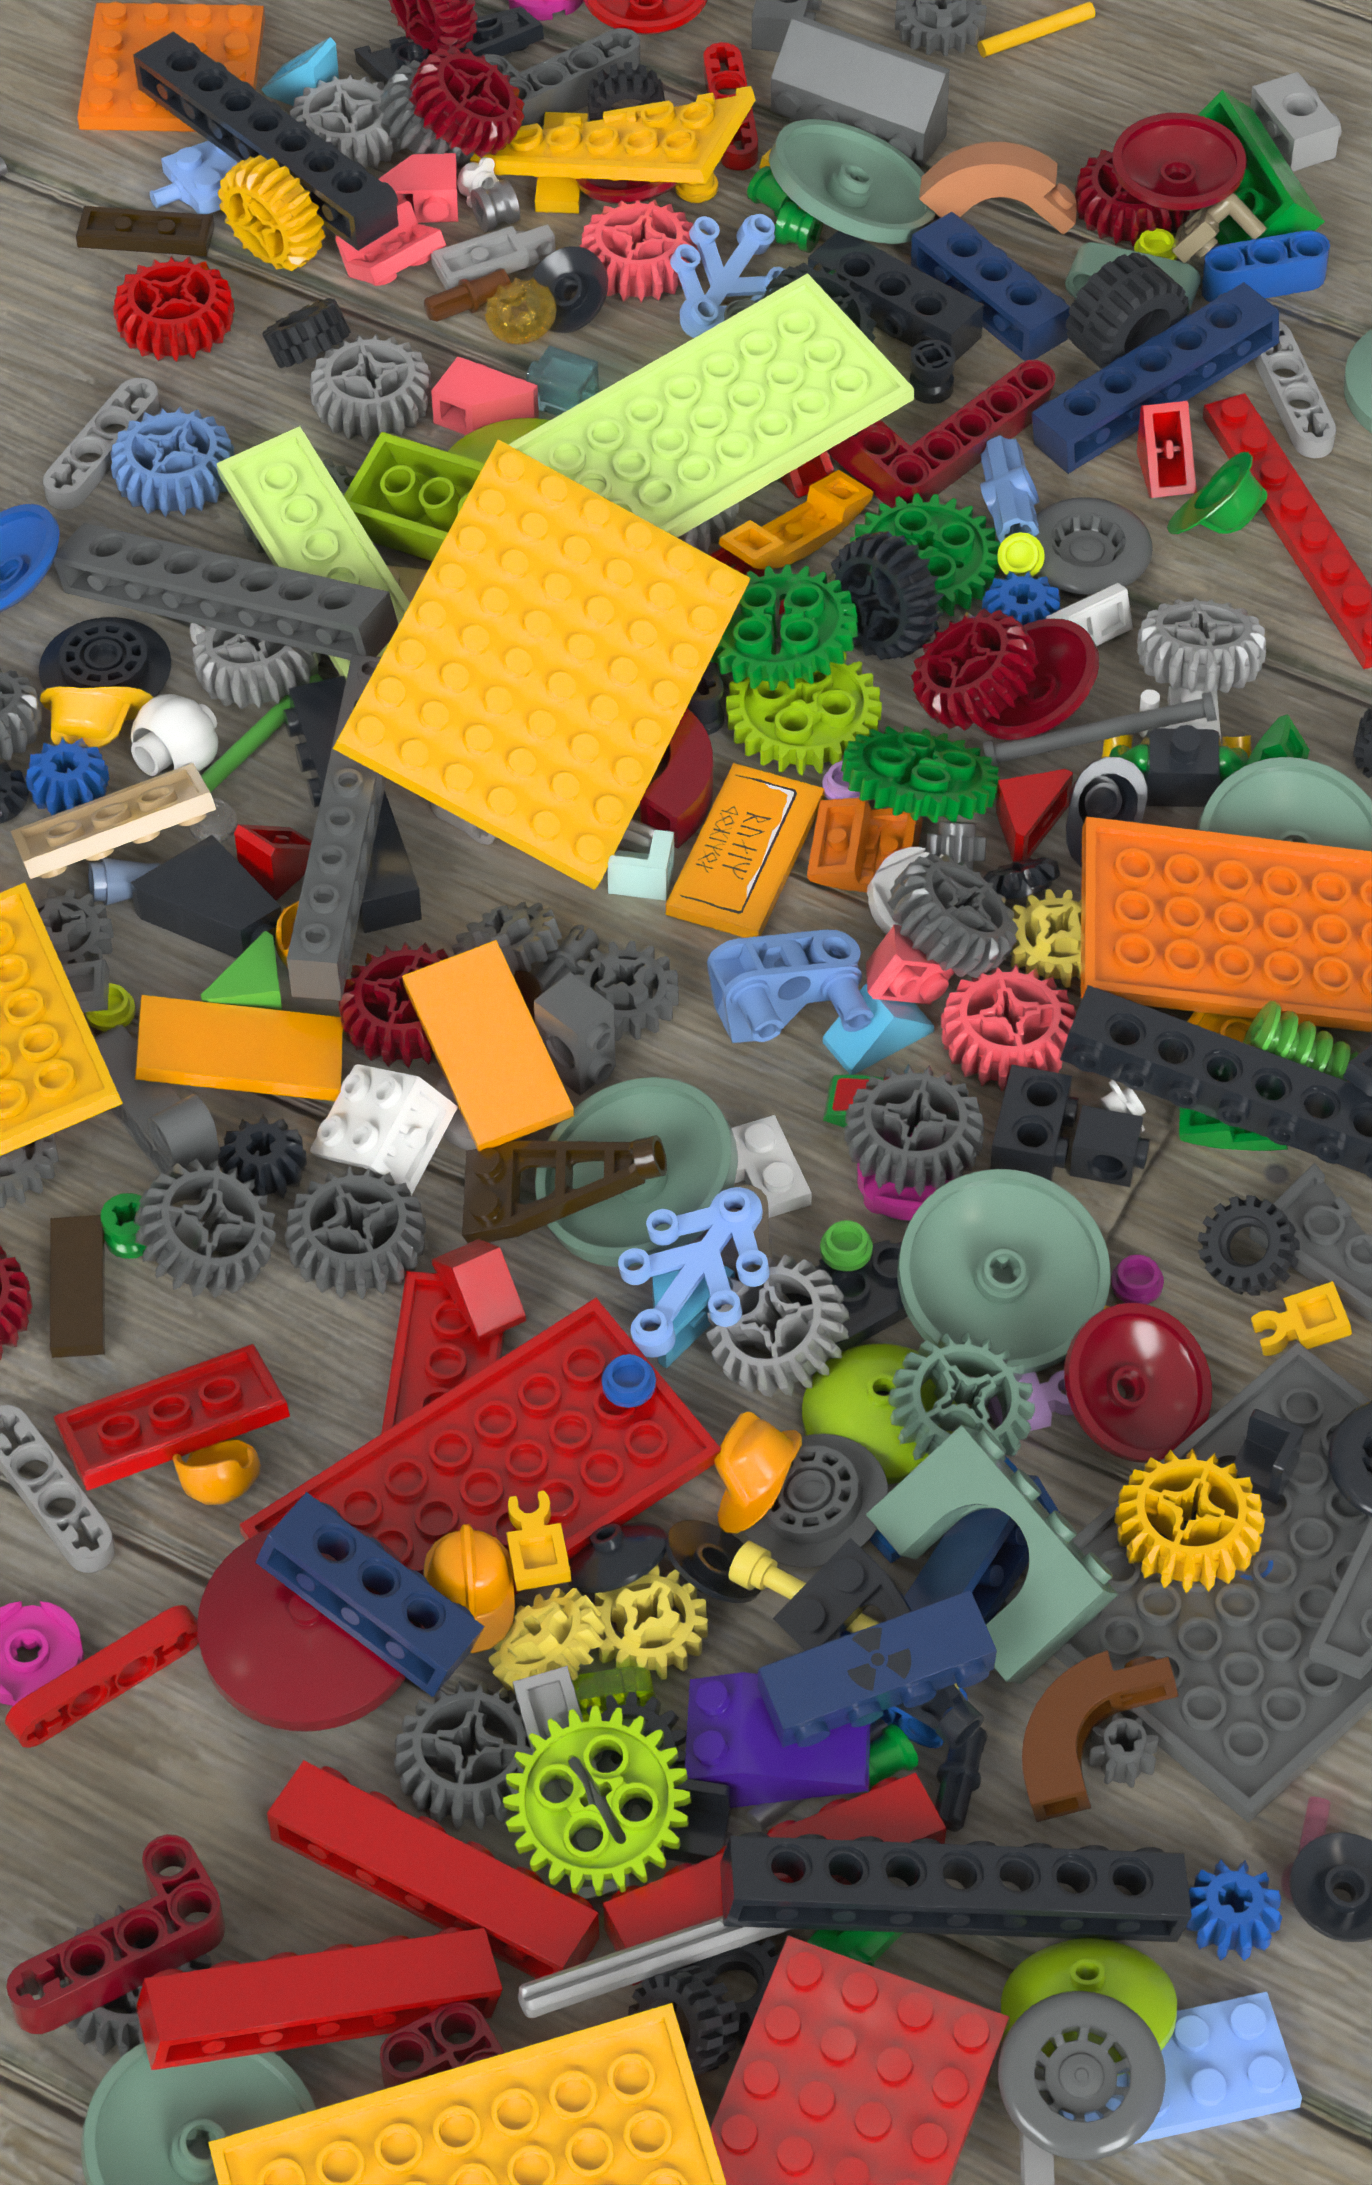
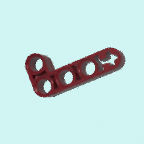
M171 1834L162 1835L148 1843L143 1851L142 1864L151 1899L22 1962L12 1970L7 1979L6 1989L15 2021L22 2030L30 2034L51 2032L142 1986L144 1978L152 1977L163 1970L176 1969L212 1951L220 1944L225 1933L220 1898L192 1845L185 1838ZM168 1867L183 1868L179 1873L172 1876L160 1875V1872ZM205 1912L209 1914L202 1921L188 1922L185 1920L192 1913ZM144 1938L156 1940L154 1944L144 1949L131 1947L135 1942ZM86 1966H102V1969L96 1974L90 1976L78 1974ZM65 1979L67 1986L61 1988L60 1981ZM39 1994L40 1999L34 2000L33 1996Z
M453 2002L393 2032L385 2038L381 2045L379 2057L385 2089L504 2054L505 2052L482 2013L475 2006L466 2002ZM456 2033H467L473 2037L470 2041L461 2045L446 2041L451 2035ZM405 2060H415L421 2063L416 2070L411 2072H400L395 2069L396 2065Z

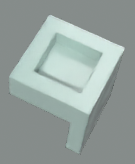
M654 830L649 854L619 850L615 855H611L607 864L608 894L666 901L674 868V832Z

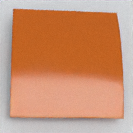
M859 798L821 800L819 802L807 871L809 881L841 890L867 893L870 881L888 856L904 848L919 847L922 816L915 821L912 820L910 813L907 812L894 816L892 813L893 808L871 810L869 802L861 801Z

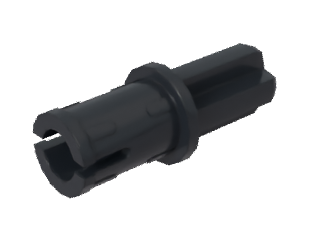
M982 1727L959 1748L951 1749L949 1747L945 1763L938 1767L936 1777L940 1782L935 1808L946 1826V1830L948 1829L952 1832H958L964 1827L972 1791L980 1787L982 1778L978 1772L979 1764L988 1737Z

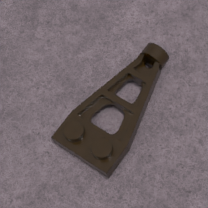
M653 1135L635 1139L632 1142L511 1141L494 1148L483 1149L479 1152L477 1149L466 1151L462 1236L467 1243L477 1239L490 1243L519 1237L640 1186L647 1179L665 1176L667 1172V1159L663 1143L659 1136ZM604 1161V1178L573 1189V1166L575 1164ZM532 1167L553 1168L556 1170L555 1190L551 1194L529 1204H519L520 1178L524 1170Z

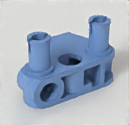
M827 929L737 938L715 948L707 960L713 1003L732 1043L765 1042L777 1037L781 1030L807 1003L831 1001L841 1019L844 1030L848 1032L859 1031L871 1023L870 1018H873L874 1015L858 989L862 973L857 965L861 955L857 942L844 932Z

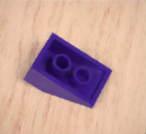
M740 1672L690 1679L685 1769L688 1779L728 1785L730 1787V1808L869 1791L870 1724L852 1727L851 1723L829 1730L830 1735L814 1745L799 1747L797 1743L782 1747L758 1688V1674Z

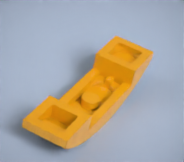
M837 470L809 487L806 502L762 527L749 520L721 536L718 545L754 568L765 569L766 566H770L772 569L786 564H792L812 554L846 528L872 500L874 491L841 470Z

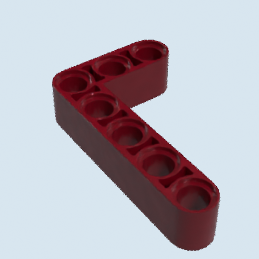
M1035 359L1020 363L911 446L882 420H878L827 450L828 454L861 484L874 491L873 494L890 508L895 507L896 497L898 496L907 504L913 503L914 494L917 493L923 502H929L934 494H940L982 461L980 454L984 452L988 440L1000 435L1004 438L1012 439L1033 423L1032 412L1050 399L1056 379L1054 370L1045 362Z

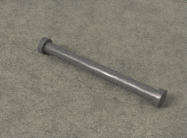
M1207 692L1202 693V699L1051 731L1029 738L1010 740L994 744L993 739L983 741L985 756L992 758L991 765L999 768L998 763L1201 718H1207V722L1215 721L1217 717L1212 694Z

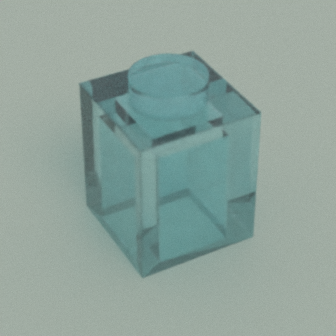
M549 345L539 361L535 360L531 363L526 375L527 382L538 385L539 410L559 416L599 393L598 361Z

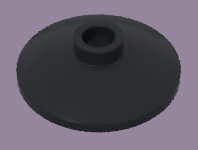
M564 247L549 254L536 267L528 284L527 304L533 319L540 326L554 333H570L586 326L596 317L605 302L608 292L606 268L594 253L582 247ZM578 290L574 298L571 299L573 292Z
M699 1520L677 1522L667 1533L665 1548L671 1563L690 1584L697 1588V1591L730 1603L750 1602L762 1591L756 1587L753 1590H748L729 1579L732 1561L739 1549L744 1545L731 1533H726L716 1525Z
M647 1522L628 1523L621 1526L618 1524H608L598 1528L590 1537L591 1543L568 1560L571 1573V1582H567L568 1585L582 1593H602L621 1588L640 1579L656 1567L665 1556V1531L660 1526Z
M1345 1832L1329 1833L1315 1838L1299 1852L1290 1872V1893L1298 1913L1314 1930L1331 1939L1342 1942H1364L1371 1940L1372 1840ZM1343 1889L1347 1891L1352 1901L1346 1902L1335 1896L1333 1890Z

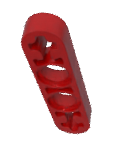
M719 42L705 49L703 54V74L707 94L713 93L715 100L736 96V93L723 95L717 92L721 89L736 90V88L748 87L742 55L738 47L730 43ZM720 63H725L728 71L720 72ZM752 107L720 159L721 163L728 169L737 171L747 170L758 161V135ZM741 140L742 150H736L734 141Z
M185 1605L173 1606L22 1698L9 1710L5 1718V1724L22 1747L31 1748L44 1743L194 1649L199 1643L197 1618Z

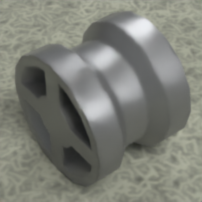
M507 179L497 181L493 188L486 190L483 187H479L471 191L473 212L484 232L495 229L497 223L503 221L508 224L519 221V203L515 191Z

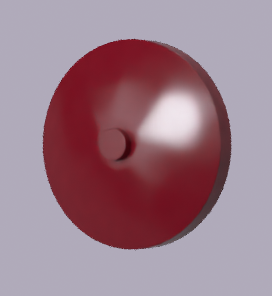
M274 1527L258 1533L243 1542L222 1561L210 1578L201 1599L197 1619V1634L202 1659L212 1683L226 1701L239 1712L261 1724L277 1729L301 1732L322 1731L349 1724L371 1713L396 1692L406 1677L256 1564L255 1561L266 1537ZM354 1527L364 1536H369L377 1540L389 1555H391L393 1558H395L397 1561L403 1564L400 1558L382 1541L372 1536L371 1534ZM320 1553L326 1559L336 1561L332 1556ZM365 1587L371 1593L380 1595L375 1589ZM409 1620L414 1626L421 1628L420 1623Z

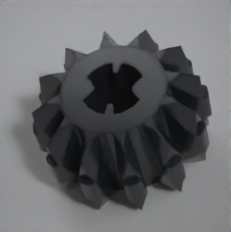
M262 1114L256 1124H250L241 1119L239 1131H226L224 1146L220 1147V1154L218 1155L219 1165L223 1169L222 1173L227 1174L229 1170L237 1167L238 1177L236 1179L244 1184L254 1179L255 1187L251 1192L252 1194L265 1196L275 1193L282 1199H284L287 1192L286 1186H300L301 1172L306 1170L305 1166L307 1165V1155L303 1149V1141L298 1129L289 1130L284 1118L269 1124L264 1114Z

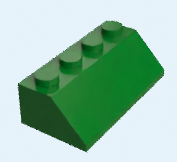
M1222 90L1198 115L1222 124L1233 132L1243 145L1246 154L1245 175L1240 186L1233 193L1265 225L1266 230L1257 239L1299 231H1316L1325 221L1253 109ZM1230 214L1219 223L1218 228L1220 231L1215 236L1219 245L1253 240Z

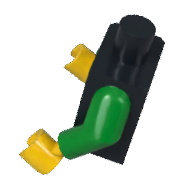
M1182 725L1176 729L1154 728L1148 730L1141 744L1133 748L1132 734L1105 739L1102 758L1121 757L1136 765L1143 773L1147 785L1146 806L1205 807L1217 787L1226 778L1247 766V760L1252 753L1251 735L1238 737L1222 736L1221 746L1219 732L1213 729H1197L1191 725Z

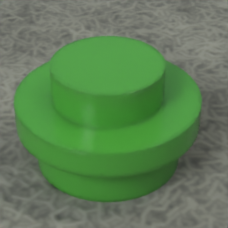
M845 1220L834 1223L823 1234L820 1242L822 1259L827 1265L839 1271H854L862 1268L869 1262L873 1252V1242L870 1235L863 1226L854 1221Z

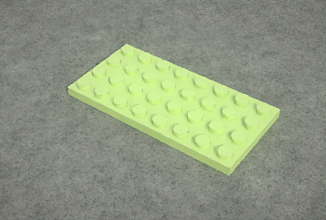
M807 273L508 445L678 538L913 401L914 388Z

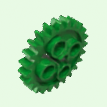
M917 493L914 494L913 503L907 504L898 496L896 497L894 508L880 503L878 515L866 512L865 523L855 525V537H850V542L867 533L873 534L890 531L893 536L904 535L907 545H919V557L921 559H930L927 567L930 574L939 576L934 585L935 589L944 594V596L936 604L941 609L943 608L950 617L954 616V606L956 604L969 610L971 609L972 597L983 600L985 589L990 588L995 575L999 574L1000 566L997 554L1000 542L995 541L996 530L995 528H986L987 517L985 515L973 518V506L971 505L958 510L956 509L957 499L952 498L946 505L939 504L938 494H934L928 503L923 502Z
M790 564L785 565L781 574H775L770 566H766L765 576L758 577L755 573L749 571L747 572V577L751 579L710 660L711 662L718 663L720 674L723 675L732 671L734 683H739L746 677H749L752 689L758 687L762 681H768L771 691H775L779 681H786L790 689H795L796 679L801 677L809 684L814 683V672L819 671L822 674L830 675V662L843 664L845 662L843 651H853L854 649L853 638L858 637L856 606L852 604L851 594L849 591L841 590V582L839 580L828 583L827 574L824 571L813 578L810 577L808 566L802 568L798 574H792ZM784 600L785 615L781 618L780 630L779 608L781 601ZM781 632V649L780 653L776 655L777 647L775 639H778L779 634Z
M886 726L884 734L874 729H869V736L857 734L856 740L849 741L847 749L844 751L841 771L843 772L842 780L849 782L848 790L860 792L859 799L861 801L876 800L874 807L876 809L893 808L892 813L894 816L907 812L910 813L912 820L917 821L920 816H926L933 823L938 822L939 816H944L953 823L957 821L958 815L971 820L973 819L974 812L984 815L987 807H993L997 796L998 780H1000V776H997L999 768L991 765L992 758L980 756V748L966 749V741L963 739L954 742L949 741L947 733H942L936 737L931 736L930 731L926 728L920 733L913 732L911 728L904 726L903 732H897L893 728Z

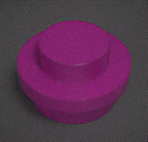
M1128 1256L1112 1272V1291L1117 1298L1125 1303H1152L1161 1295L1163 1290V1274L1156 1262L1147 1256Z

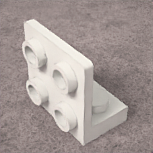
M357 1064L343 1081L341 1092L327 1118L321 1123L310 1152L318 1158L357 1166L367 1170L369 1168L377 1178H381L390 1172L393 1180H395L394 1184L406 1183L412 1196L458 1106L418 1076Z

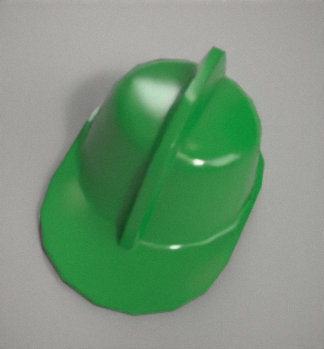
M1241 452L1222 465L1210 481L1175 512L1167 526L1169 533L1180 534L1201 524L1216 533L1230 534L1246 526L1265 503L1268 496L1266 490L1250 472L1253 460L1249 452Z

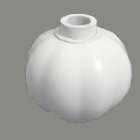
M164 694L152 698L142 706L131 729V741L133 743L131 752L136 764L146 774L155 776L171 764H174L175 770L194 763L201 775L209 767L217 754L218 736L214 730L217 727L216 717L209 707L204 704H198L190 698L175 694Z

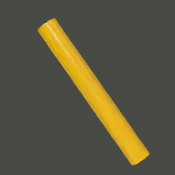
M1086 2L978 42V51L985 58L1095 17V8L1091 2Z

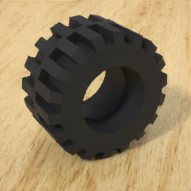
M1131 253L1127 256L1123 254L1118 256L1113 262L1109 261L1104 264L1097 273H1094L1088 279L1084 287H1081L1076 295V300L1071 304L1069 310L1071 315L1066 320L1067 336L1072 341V344L1100 369H1103L1115 359L1126 355L1144 344L1149 338L1162 333L1181 321L1187 315L1188 297L1185 295L1186 291L1146 255Z

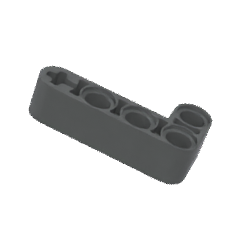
M616 28L521 72H518L502 56L495 54H486L484 56L491 65L498 64V70L503 75L511 76L510 85L520 89L518 98L525 103L522 109V113L525 116L522 120V126L538 123L543 127L545 112L573 113L587 106L586 93L587 89L590 90L589 83L592 78L598 80L597 73L602 69L609 74L610 65L617 63L618 70L624 69V62H632V68L636 70L640 64V38L637 33L630 29Z
M119 1024L94 1037L123 1103L110 1110L158 1172L166 1175L170 1167L175 1166L177 1163L186 1169L189 1162L194 1161L196 1158L204 1170L207 1169L210 1163L216 1160L219 1164L218 1155L220 1152L216 1127L203 1101L196 1094H192L182 1100L169 1083L135 1080L137 1042L123 1025Z

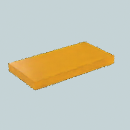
M497 940L402 976L404 987L478 1152L486 1148L497 1147L574 1117V1108Z
M141 995L135 1080L336 1101L341 1092L343 1032L341 1017Z

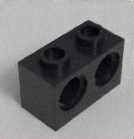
M1011 1065L992 1143L990 1170H1018L1052 1181L1055 1167L1064 1169L1070 1138L1062 1137L1064 1126L1074 1128L1079 1098L1070 1096L1071 1075Z

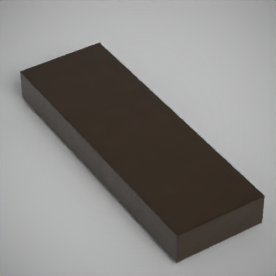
M84 206L76 234L77 247L207 257L215 227L214 217L208 214Z
M101 1215L50 1218V1351L52 1358L105 1355L104 1229L101 1225Z

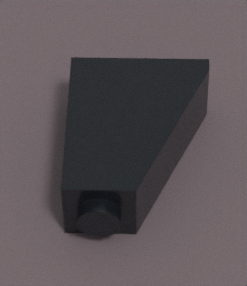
M213 835L208 836L131 882L135 913L143 921L234 958H238L264 931L273 935L275 945L276 925L282 913L281 906Z

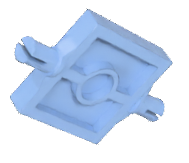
M210 141L182 148L174 154L161 158L163 173L172 184L154 191L151 190L149 192L151 202L158 209L161 206L179 200L192 206L197 214L216 212L220 210L219 204L222 202L217 193L221 188L220 181L238 162Z

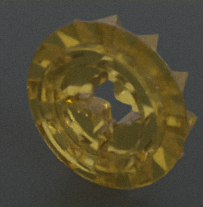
M515 277L513 283L506 286L498 284L496 294L492 298H487V312L484 315L488 327L494 336L503 342L521 345L531 343L547 333L556 317V303L548 286L544 287L534 278L529 281H521ZM526 299V304L530 311H521L518 317L514 319L511 306L519 307L522 301Z

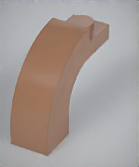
M1008 142L973 144L945 156L921 178L919 200L940 217L950 212H954L957 216L961 217L972 206L983 200L1005 197L1028 205L1063 235L1076 224V198L1068 187L1061 183L1056 184L1058 163L1043 153L1023 145Z

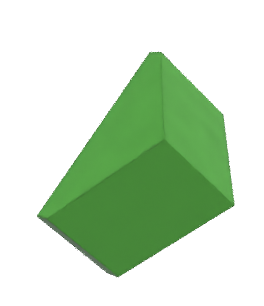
M264 931L201 994L202 1002L282 1010L273 935Z

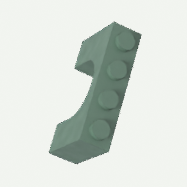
M961 1425L877 1503L866 1516L900 1556L918 1559L960 1519L978 1510L1000 1509L1018 1524L1025 1536L1029 1549L1028 1574L1017 1596L986 1626L997 1649L994 1668L1006 1682L1022 1684L1119 1594L1108 1583L1113 1574L1102 1560L1092 1552L1085 1556L1072 1541L1077 1536V1532L1072 1525L1056 1510L1049 1514L1036 1499L1042 1492L1035 1482L1021 1469L1014 1473L1001 1457L1006 1453V1450L997 1438L985 1428L979 1432L978 1430Z

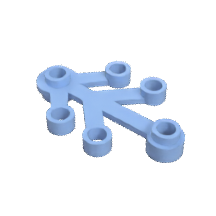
M755 214L744 220L736 234L739 245L724 267L715 243V239L720 231L719 226L715 220L707 216L697 218L689 231L690 239L697 245L698 250L691 245L682 244L677 247L671 256V267L678 273L686 297L680 308V325L683 331L690 337L695 338L724 321V312L727 306L719 305L725 297L755 295L750 300L758 302L771 280L777 278L783 270H786L782 267H773L766 276L739 277L752 256L765 253L775 239V225L768 216ZM700 229L705 230L709 235L704 234ZM681 257L686 258L690 263L683 261ZM700 260H702L710 284V288L705 295L695 272Z
M741 1187L729 1188L717 1194L710 1207L677 1216L674 1212L667 1209L656 1210L648 1216L646 1225L650 1240L657 1245H670L681 1235L704 1230L709 1231L700 1242L650 1255L642 1249L632 1248L623 1252L619 1257L618 1266L621 1277L630 1285H640L645 1283L650 1277L681 1269L654 1309L642 1311L631 1324L633 1342L645 1357H661L673 1348L676 1341L673 1320L704 1276L710 1293L708 1307L712 1321L718 1326L728 1327L740 1320L742 1316L740 1299L730 1289L720 1254L731 1238H733L739 1254L736 1261L739 1280L746 1286L756 1287L765 1283L769 1278L770 1270L767 1257L758 1250L753 1233L760 1223L763 1214L761 1201L753 1191ZM734 1208H742L740 1211L737 1212L729 1211ZM661 1224L671 1225V1227L665 1231L655 1230V1228ZM634 1263L643 1264L638 1270L632 1271L627 1269ZM756 1264L761 1266L755 1272L745 1271V1268L749 1265ZM724 1304L733 1306L727 1312L717 1311L718 1307ZM660 1326L655 1331H645L648 1327Z

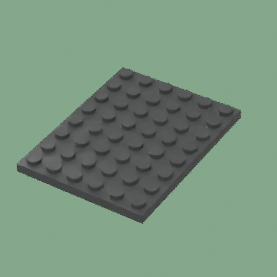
M1298 1342L1172 1451L1179 1460L1186 1459L1187 1454L1193 1448L1197 1455V1460L1207 1461L1215 1453L1218 1459V1467L1224 1468L1232 1464L1246 1440L1249 1418L1254 1409L1262 1410L1305 1428L1298 1465L1277 1505L1260 1498L1262 1501L1261 1513H1263L1265 1518L1263 1533L1260 1534L1262 1538L1260 1549L1256 1552V1555L1251 1557L1250 1565L1246 1568V1571L1236 1570L1235 1577L1229 1584L1216 1577L1215 1584L1209 1592L1200 1581L1193 1582L1192 1588L1186 1593L1182 1586V1581L1172 1580L1164 1588L1161 1583V1574L1159 1573L1144 1579L1141 1572L1142 1562L1129 1564L1126 1557L1127 1547L1119 1546L1117 1540L1118 1527H1116L1117 1524L1114 1522L1115 1510L1119 1507L1117 1499L1081 1530L1072 1541L1085 1556L1092 1552L1109 1568L1113 1577L1108 1583L1119 1595L1054 1654L1058 1660L1070 1668L1090 1656L1108 1650L1113 1671L1123 1669L1127 1662L1143 1656H1154L1157 1659L1169 1657L1179 1697L1125 1710L1120 1713L1132 1720H1136L1139 1717L1143 1718L1142 1727L1146 1735H1158V1746L1247 1823L1254 1819L1372 1709V1669L1359 1680L1308 1659L1311 1644L1371 1517L1352 1506L1336 1487L1328 1464L1329 1444L1335 1429L1347 1414L1371 1400ZM1194 1511L1191 1520H1195L1197 1511ZM1184 1521L1182 1530L1186 1528L1188 1521ZM1158 1532V1533H1159L1160 1535H1162L1164 1538L1168 1539L1165 1535H1163L1162 1533ZM1273 1560L1271 1572L1262 1578L1260 1574L1266 1570L1268 1561ZM1244 1574L1250 1575L1253 1580H1246L1240 1576ZM1025 1580L1008 1594L1002 1604V1610L1017 1596Z

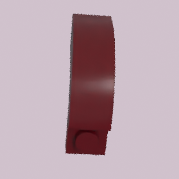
M686 708L661 759L666 769L647 787L640 801L641 823L657 830L674 832V847L677 849L700 828L709 813L713 798V750L711 741L703 724L688 708Z

